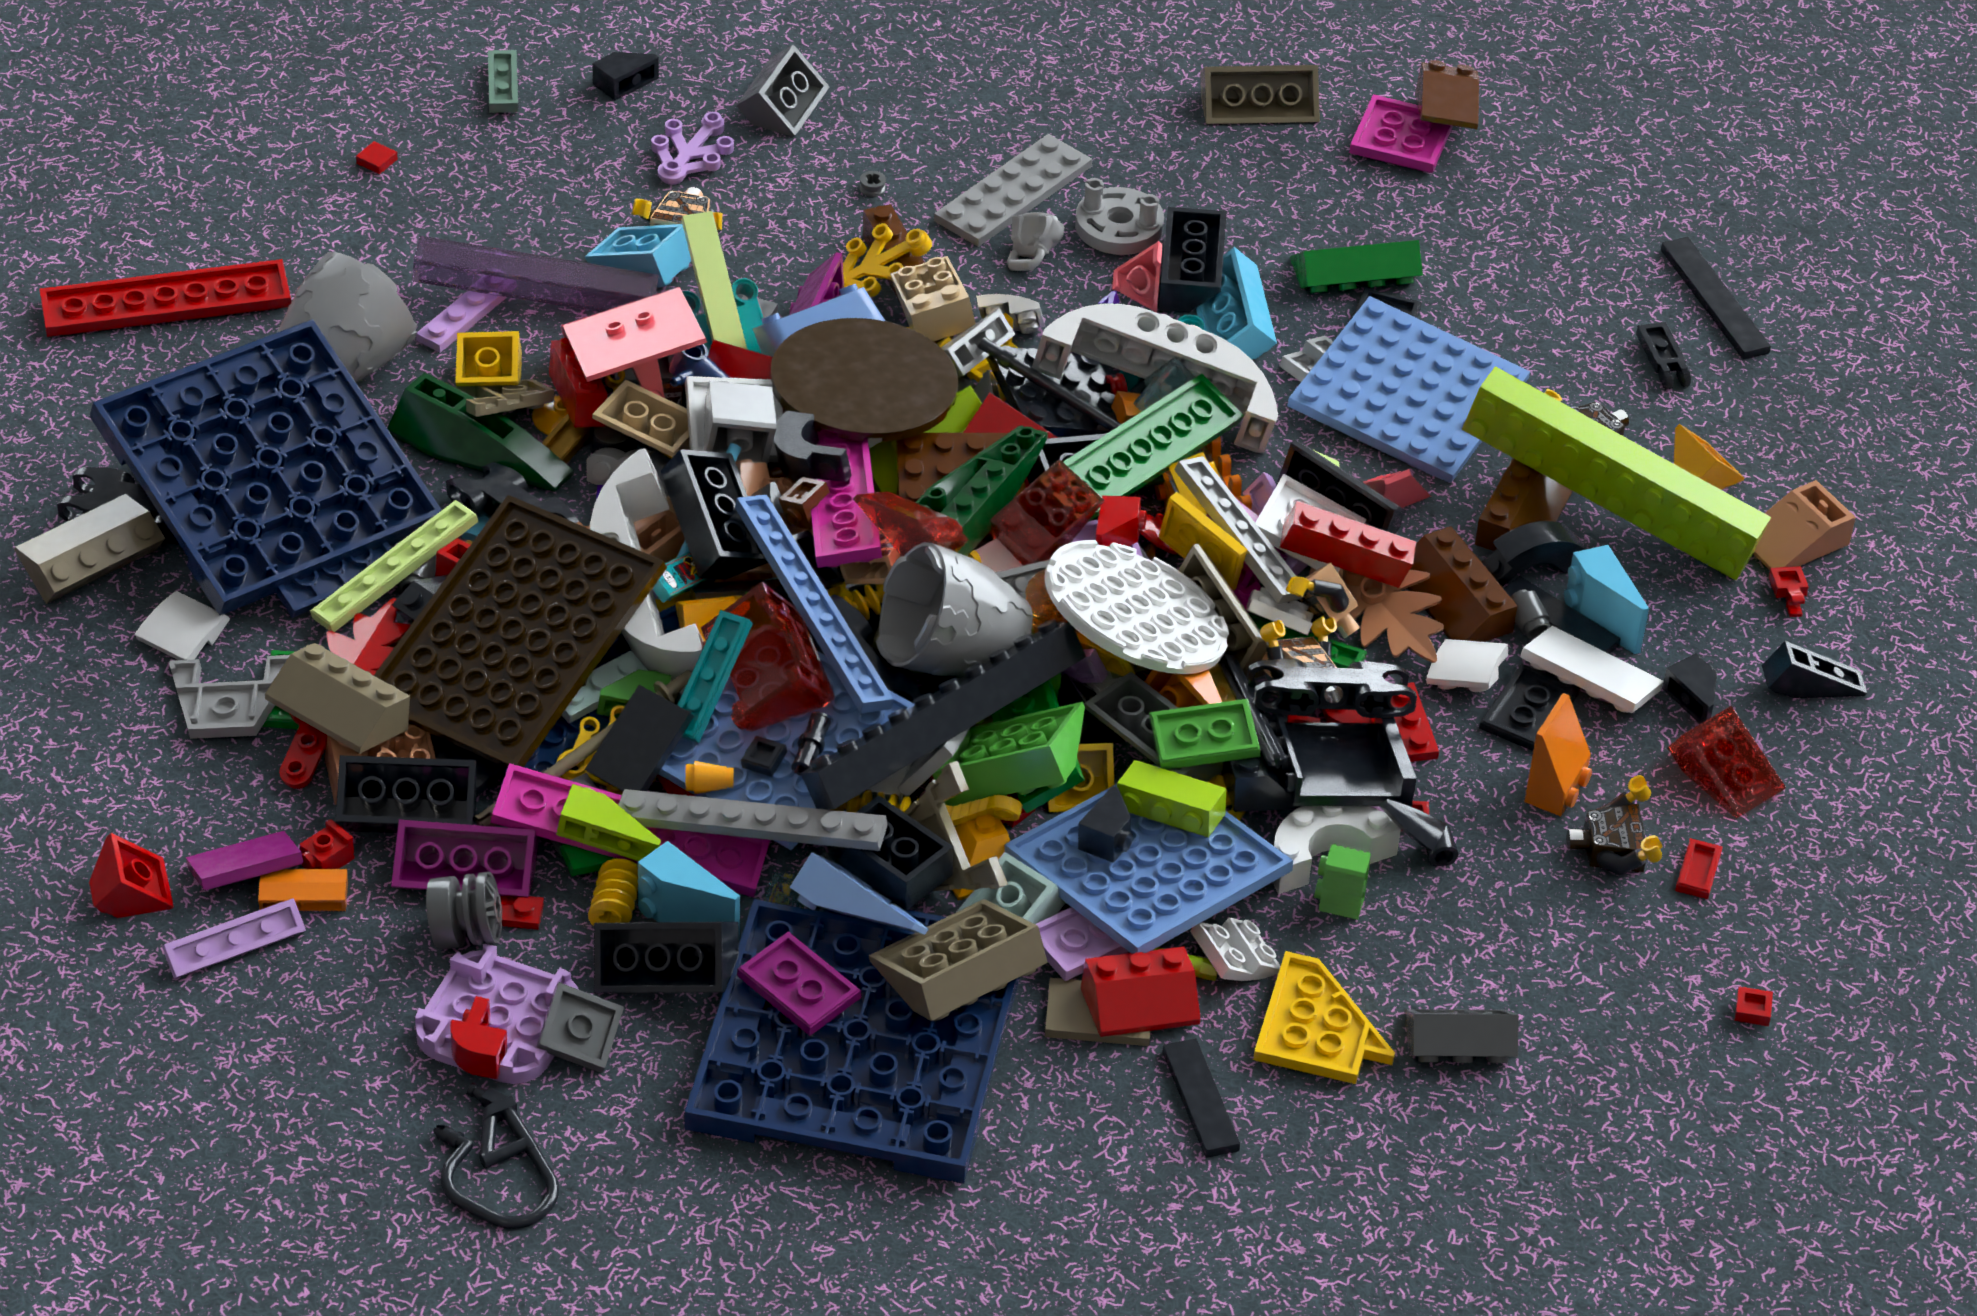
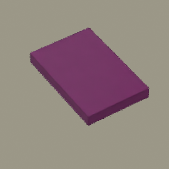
M280 831L186 857L189 871L203 890L206 891L300 865L303 863L301 851L287 833Z
M790 932L781 936L737 968V976L809 1036L861 999V990Z

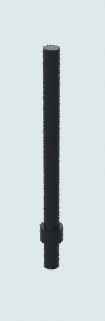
M985 337L978 344L977 348L997 360L996 363L1006 370L1011 368L1109 431L1121 425L1117 420L1016 357L1017 354L1010 349H1002Z

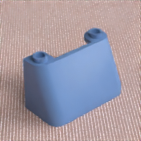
M855 283L839 289L840 296L782 318H780L779 313L762 318L763 325L753 328L761 353L773 357L779 345L786 338L806 326L840 318H867L885 321L865 288L858 289Z

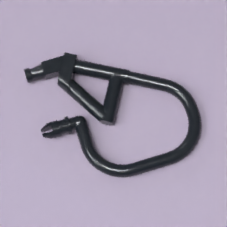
M473 1082L469 1085L466 1094L478 1099L481 1102V1106L485 1107L479 1155L481 1164L484 1168H487L525 1152L546 1183V1195L533 1211L519 1216H506L461 1194L453 1182L454 1171L473 1149L474 1144L473 1141L464 1137V1133L457 1132L445 1124L436 1125V1128L434 1127L433 1129L437 1139L451 1144L452 1148L455 1149L444 1163L441 1171L440 1181L442 1189L453 1204L492 1225L508 1229L528 1227L542 1220L557 1202L559 1195L557 1177L517 1113V1103L512 1095L508 1097L490 1087L488 1089L481 1088ZM505 1120L517 1140L495 1149L496 1125L498 1122Z

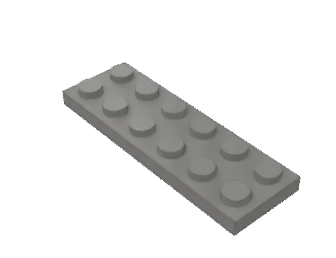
M1047 134L935 212L934 221L979 247L1012 224L1013 216L1029 212L1091 168L1092 158Z

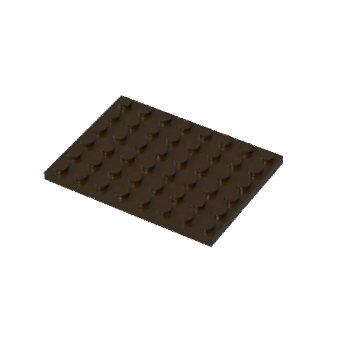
M507 495L374 676L410 696L409 724L415 725L430 734L507 769L509 763L524 767L665 572L667 566L664 560L511 495Z

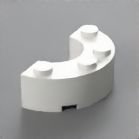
M1301 806L1290 813L1277 829L1274 847L1293 860V871L1273 882L1278 894L1308 885L1312 857L1321 852L1329 851L1333 844L1337 846L1342 845L1344 848L1349 847L1351 850L1354 848L1357 851L1363 850L1364 853L1369 851L1371 854L1370 864L1395 856L1398 851L1401 829L1385 812L1371 806Z

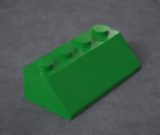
M1419 240L1308 250L1290 256L1301 289L1310 288L1311 294L1328 292V286L1339 285V291L1357 289V283H1367L1368 288L1386 286L1385 281L1396 280V285L1414 283V278L1423 275Z

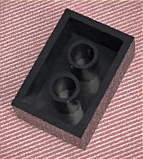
M879 795L855 813L886 816L888 825L880 851L831 846V859L905 911L953 875L954 846Z

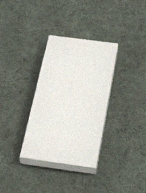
M1551 626L1524 646L1520 656L1522 659L1530 662L1533 668L1546 670L1558 676L1561 682L1574 684L1586 690L1589 696L1602 698L1614 704L1617 710L1626 713L1635 712L1660 692L1664 682L1554 626Z

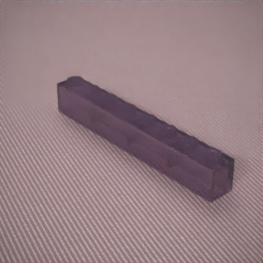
M420 235L414 256L412 282L595 312H603L655 295L659 279L657 274Z

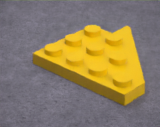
M1285 951L1256 1044L1253 1060L1353 1084L1357 1082L1363 1059L1393 1065L1395 1052L1320 959Z

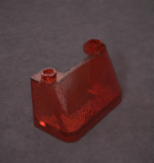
M761 582L724 610L725 612L750 619L753 623L730 674L740 701L732 705L733 713L731 718L739 729L753 732L824 708L835 700L834 692L808 628L799 611L790 602ZM718 615L701 627L706 641Z

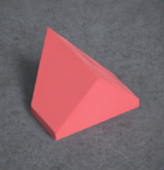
M1159 241L1116 268L1113 272L1112 290L1124 294L1156 313L1162 244Z
M1410 469L1393 474L1389 473L1384 476L1380 475L1363 482L1402 508L1431 497L1411 475Z

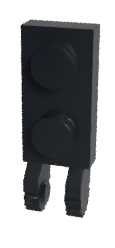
M1667 323L1638 325L1636 336L1655 372L1658 373L1663 388L1665 390L1673 388L1674 382L1670 371H1676L1681 386H1690L1691 376L1686 365V359Z

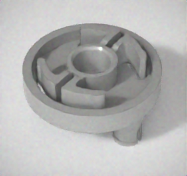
M1098 178L1086 180L1085 197L1079 202L1076 209L1075 228L1079 237L1087 245L1109 254L1128 255L1142 252L1160 240L1163 233L1164 212L1157 196L1125 187L1104 188L1103 181Z

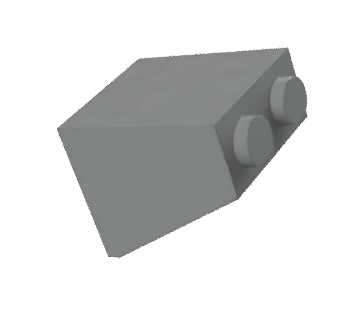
M709 381L705 397L704 451L726 453L730 443H734L742 448L736 462L751 459L753 463L766 462L768 464L777 426L772 387L757 384L729 383L727 381Z

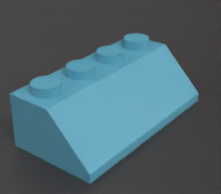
M1233 247L1223 255L1221 292L1198 306L1196 311L1198 317L1204 322L1205 331L1235 345L1249 358L1257 359L1277 344L1258 267L1253 261Z

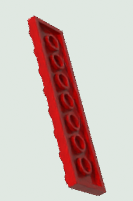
M283 259L39 289L47 337L286 308L291 304V295Z

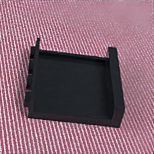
M1272 713V718H1267L1287 758L1286 763L1282 764L1281 769L1278 771L1279 774L1284 775V790L1286 793H1290L1293 806H1380L1383 801L1389 799L1412 807L1417 778L1394 717L1375 718L1374 723L1284 722L1282 714Z

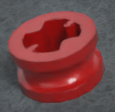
M1117 373L1115 377L1111 375L1105 376L1108 384L1111 386L1112 394L1116 395L1117 391L1128 392L1127 383L1122 373Z

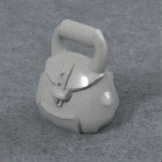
M1030 212L1013 216L1011 235L1013 250L1007 259L1009 269L1011 271H1033L1041 263L1044 256L1049 254V250L1054 248L1063 238L1064 224L1056 216L1042 212ZM1020 256H1022V257H1029V258H1034V259H1017V258L1020 257Z

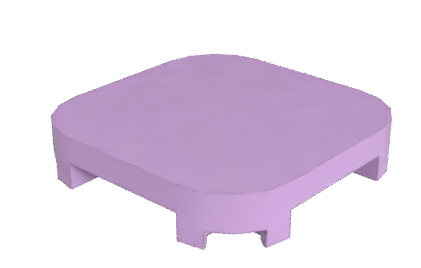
M483 944V950L470 951L464 955H461L458 951L450 959V970L425 1009L418 1008L415 1016L418 1046L427 1056L460 1068L452 1057L451 1020L462 1021L464 1011L471 1009L476 996L488 998L490 1000L489 1027L507 1030V1053L499 1064L500 1074L498 1079L493 1080L510 1084L529 1082L539 1077L554 1058V1055L548 1054L546 1050L536 1046L556 985L560 982L576 989L578 987L572 981L571 973L561 967L554 975L497 956V946Z

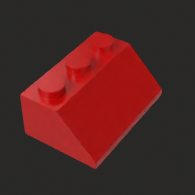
M1184 946L1151 950L1147 953L1136 952L1134 954L1126 953L1085 959L1080 989L1100 1037L1200 1024L1201 1018L1195 970Z

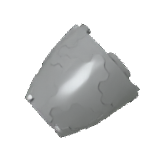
M333 251L327 252L318 261L296 290L287 313L277 332L313 319L354 381L358 382L376 372L402 352L416 338L417 323L414 322L406 304L397 294L396 284L374 264H364L350 256Z
M923 542L913 547L905 556L898 558L884 581L883 591L885 594L880 614L879 637L876 640V644L883 658L892 666L929 673L934 676L961 677L965 675L963 671L968 667L978 663L985 664L990 661L988 656L993 652L1004 648L1008 650L1015 646L1013 643L1015 639L1031 634L1033 613L1031 605L1027 600L1023 599L1008 583L1004 582L993 570L984 564L934 543Z

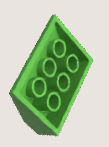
M1083 702L971 727L954 755L933 774L934 780H936L942 773L945 765L958 761L969 790L945 801V805L956 806L993 795L1006 796L1007 794L1017 792L1019 795H1025L1039 787L1048 786V788L1052 789L1065 784L1068 776L1076 767L1085 711Z

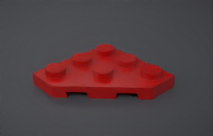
M1408 683V687L1417 694L1415 711L1406 716L1394 717L1410 762L1438 759L1439 749L1415 683ZM1397 695L1391 698V704L1394 707H1403L1409 701V697L1406 695ZM1322 709L1327 723H1374L1375 718L1362 717L1356 710Z

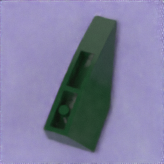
M425 372L405 388L387 427L393 437L436 459L482 472V466L496 462L512 468L521 474L528 485L549 491H557L574 475L572 468L516 423L501 413L476 417L466 412V399H474L473 396Z
M1018 426L931 485L899 520L900 527L917 545L923 542L934 543L968 556L990 532L1021 488L1048 438V432L1036 430L1032 427Z

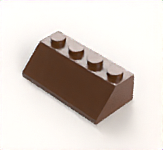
M1512 458L1479 517L1475 545L1495 551L1497 548L1493 542L1512 529L1538 521L1557 522L1573 491Z
M1449 526L1425 534L1416 543L1414 561L1410 570L1430 573V578L1408 587V589L1414 592L1437 595L1442 598L1441 603L1425 610L1433 620L1444 625L1443 632L1452 640L1486 642L1512 633L1518 606L1453 527Z

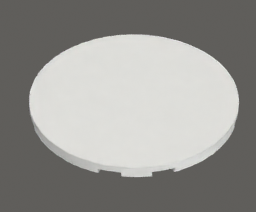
M1083 540L1066 544L1060 547L1051 557L1045 570L1044 579L1052 602L1075 629L1101 648L1136 665L1173 674L1203 672L1212 668L1220 661L1228 646L1227 636L1229 632L1224 617L1218 616L1214 610L1215 603L1195 582L1171 565L1156 557L1151 561L1136 554L1135 548L1113 542L1110 546L1097 545L1096 540Z

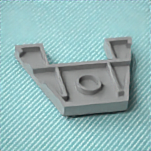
M290 655L267 656L264 679L259 681L199 683L202 669L199 659L170 661V669L190 739L256 736L275 706L265 700V693Z

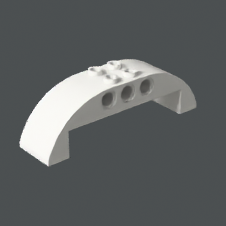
M1125 304L1085 306L1066 313L1044 329L1032 366L1037 371L1061 379L1071 352L1173 390L1178 389L1202 373L1245 415L1234 445L1254 452L1264 453L1278 417L1277 404L1272 388L1263 372L1253 360L1225 339L1202 330L1195 325H1189L1172 319L1168 315Z
M645 448L631 455L612 473L602 487L594 504L590 521L591 530L640 551L641 547L634 522L670 509L663 484ZM653 590L650 591L621 631L630 649L649 671H658L662 674L671 675V681L686 670L693 672L705 645L695 623L666 634L664 633Z

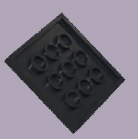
M1000 346L1002 349H1010L1017 354L1016 357L1031 367L1033 366L1038 349ZM1071 353L1061 379L1042 373L1117 420L1116 414L1111 408L1115 395L1111 393V386L1105 378L1107 375L1100 362L1077 353ZM992 356L986 357L1008 405L1056 437L1107 434L1110 432L1011 368L1006 370L997 364V360Z

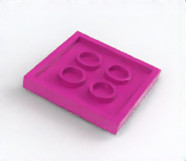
M1373 94L1352 139L1349 153L1433 173L1453 126L1421 121L1416 104Z

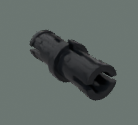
M815 711L811 713L806 730L798 739V751L791 769L795 770L794 773L801 776L800 773L812 767L810 762L816 759L824 750V737L831 724V719L823 712Z

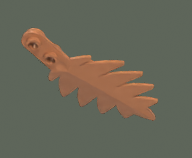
M1311 567L1309 574L1313 573L1316 569ZM1340 568L1338 574L1358 604L1349 613L1355 620L1364 612L1360 632L1362 647L1369 646L1387 630L1388 644L1394 658L1399 657L1407 649H1410L1427 661L1437 662L1436 651L1429 636L1443 631L1444 625L1436 620L1415 613L1441 603L1442 598L1429 593L1401 591L1428 580L1430 573L1409 570L1402 584L1397 588Z

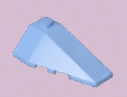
M812 852L790 886L791 889L800 894L797 900L812 910L819 906L828 911L923 935L929 930L904 910L893 904L889 905L891 901L888 898L872 890L871 886L841 865Z

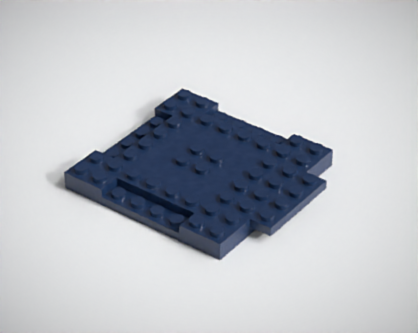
M313 319L97 400L92 404L89 417L121 466L125 464L129 466L189 558L187 567L219 616L274 593L277 594L292 618L306 613L392 549L391 545L401 542L442 510Z
M754 899L739 943V957L727 988L723 992L685 1108V1130L751 1143L755 1142L757 1135L890 1160L894 1161V1170L964 1184L977 1139L980 1117L1006 1021L1010 1017L1020 977L1008 982L1003 989L990 991L978 997V1000L973 1004L960 1006L950 1011L948 1016L943 1019L930 1021L914 1012L869 959V955L915 932L824 909V912ZM911 910L905 911L925 927L946 918ZM787 932H790L861 990V999L811 1036L737 976V968Z

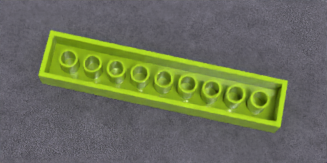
M1496 366L1480 386L1462 427L1463 431L1735 580L1738 579L1751 559L1771 519L1770 516Z

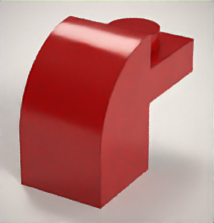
M476 996L471 1009L464 1011L462 1021L451 1020L452 1057L461 1069L470 1074L498 1079L500 1074L499 1064L507 1053V1030L489 1027L490 1000Z

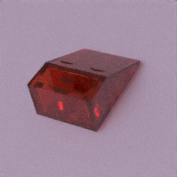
M1059 459L990 519L991 535L994 539L997 538L1022 565L1051 559L1060 547L1073 541L1104 503V499Z

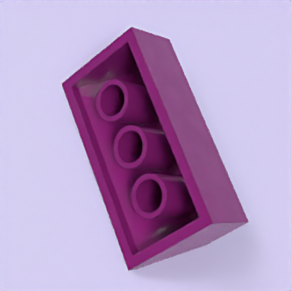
M836 252L808 275L804 285L798 289L796 302L791 303L790 315L841 295L839 289L844 288L842 253Z
M399 820L391 887L427 890V884L430 879L455 876L462 889L463 879L466 874H474L477 878L479 873L491 872L495 878L500 896L529 897L536 871L539 838L536 836V831L532 829Z

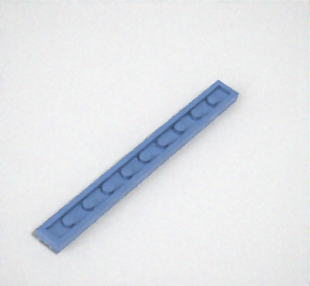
M767 494L737 498L735 509L859 712L867 713L890 710L894 700Z

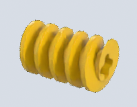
M616 858L602 864L598 872L596 887L593 891L591 907L588 911V919L593 926L594 923L630 922L638 891V865L627 859Z

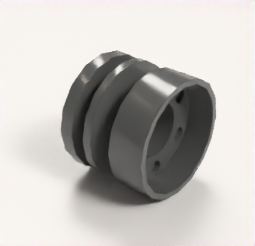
M491 872L479 873L477 878L474 874H466L463 879L462 889L455 876L429 880L426 892L427 917L431 937L438 950L463 947L466 941V933L473 946L482 945L483 940L487 944L499 943L502 931V904L495 878Z

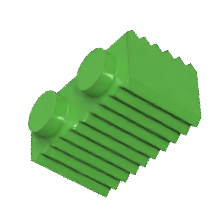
M1333 844L1330 847L1328 856H1321L1318 875L1323 876V879H1318L1314 898L1320 899L1318 911L1359 919L1365 899L1371 858L1369 851L1364 853L1363 850L1357 851L1355 848L1351 850L1349 847L1344 848L1342 845L1337 846Z

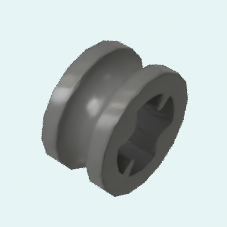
M878 171L863 173L860 176V192L868 197L883 195L886 189L885 175Z

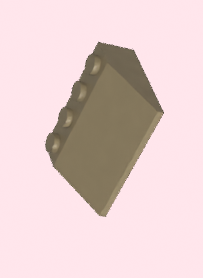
M982 899L928 926L929 930L925 935L913 933L869 955L870 962L914 1012L930 1021L943 1019L948 1016L950 1011L960 1006L973 1004L978 1000V997L990 991L1003 989L1008 982L1020 976H1028L1034 973L1036 968L1048 963L1038 925L986 899Z

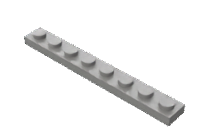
M624 789L619 802V806L644 827L880 851L888 825L884 815Z

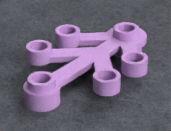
M708 112L701 120V128L688 144L682 135V122L680 120L669 119L665 122V134L671 138L678 152V156L674 160L668 151V137L664 135L652 137L651 149L657 153L661 164L658 166V176L664 183L675 185L681 183L687 174L706 170L716 171L721 166L719 154L729 155L733 153L734 140L729 136L719 137L716 144L701 147L710 136H718L724 132V119L718 112ZM703 158V161L688 163L692 159Z

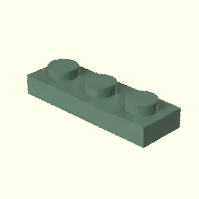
M488 50L489 113L518 112L517 50Z

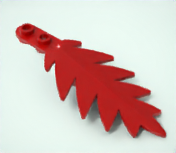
M392 598L372 617L361 613L355 614L353 621L355 640L330 630L326 632L327 642L332 653L345 658L348 662L370 672L374 676L394 649V647L388 646L400 640L411 625L395 622L397 610L392 604L396 598ZM289 713L293 721L299 725V728L284 758L279 773L284 784L294 789H301L310 783L327 745V734Z

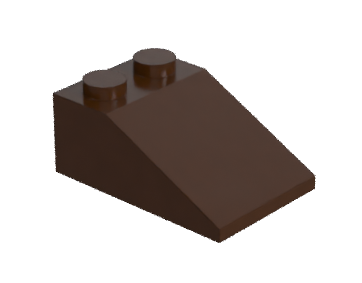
M1430 60L1429 63L1421 62L1415 90L1420 120L1478 129L1480 81L1478 72L1468 65L1451 67L1438 60Z

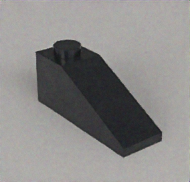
M1784 641L1761 665L1768 688L1775 693H1781L1792 698L1865 696L1867 694L1860 670L1787 641Z

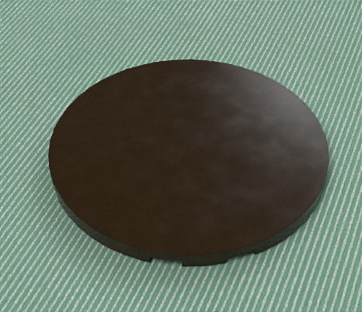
M867 318L832 319L818 322L796 331L777 348L772 359L770 371L772 391L786 411L814 414V424L817 431L820 432L824 429L837 433L838 438L861 442L864 441V438H882L883 442L901 440L930 430L947 417V412L955 404L958 390V375L955 366L949 356L936 343L907 327Z

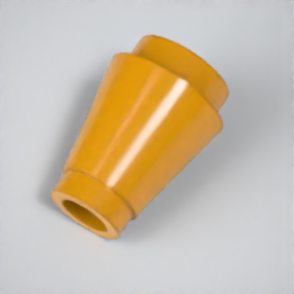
M694 761V764H686V791H694L695 795L734 788V768Z

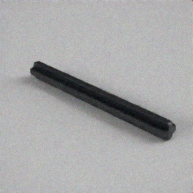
M1226 651L1218 665L1235 699H1248L1260 750L1267 765L1273 766L1274 770H1279L1281 765L1286 763L1287 758L1264 712L1254 705V692L1248 685L1247 678L1236 656Z

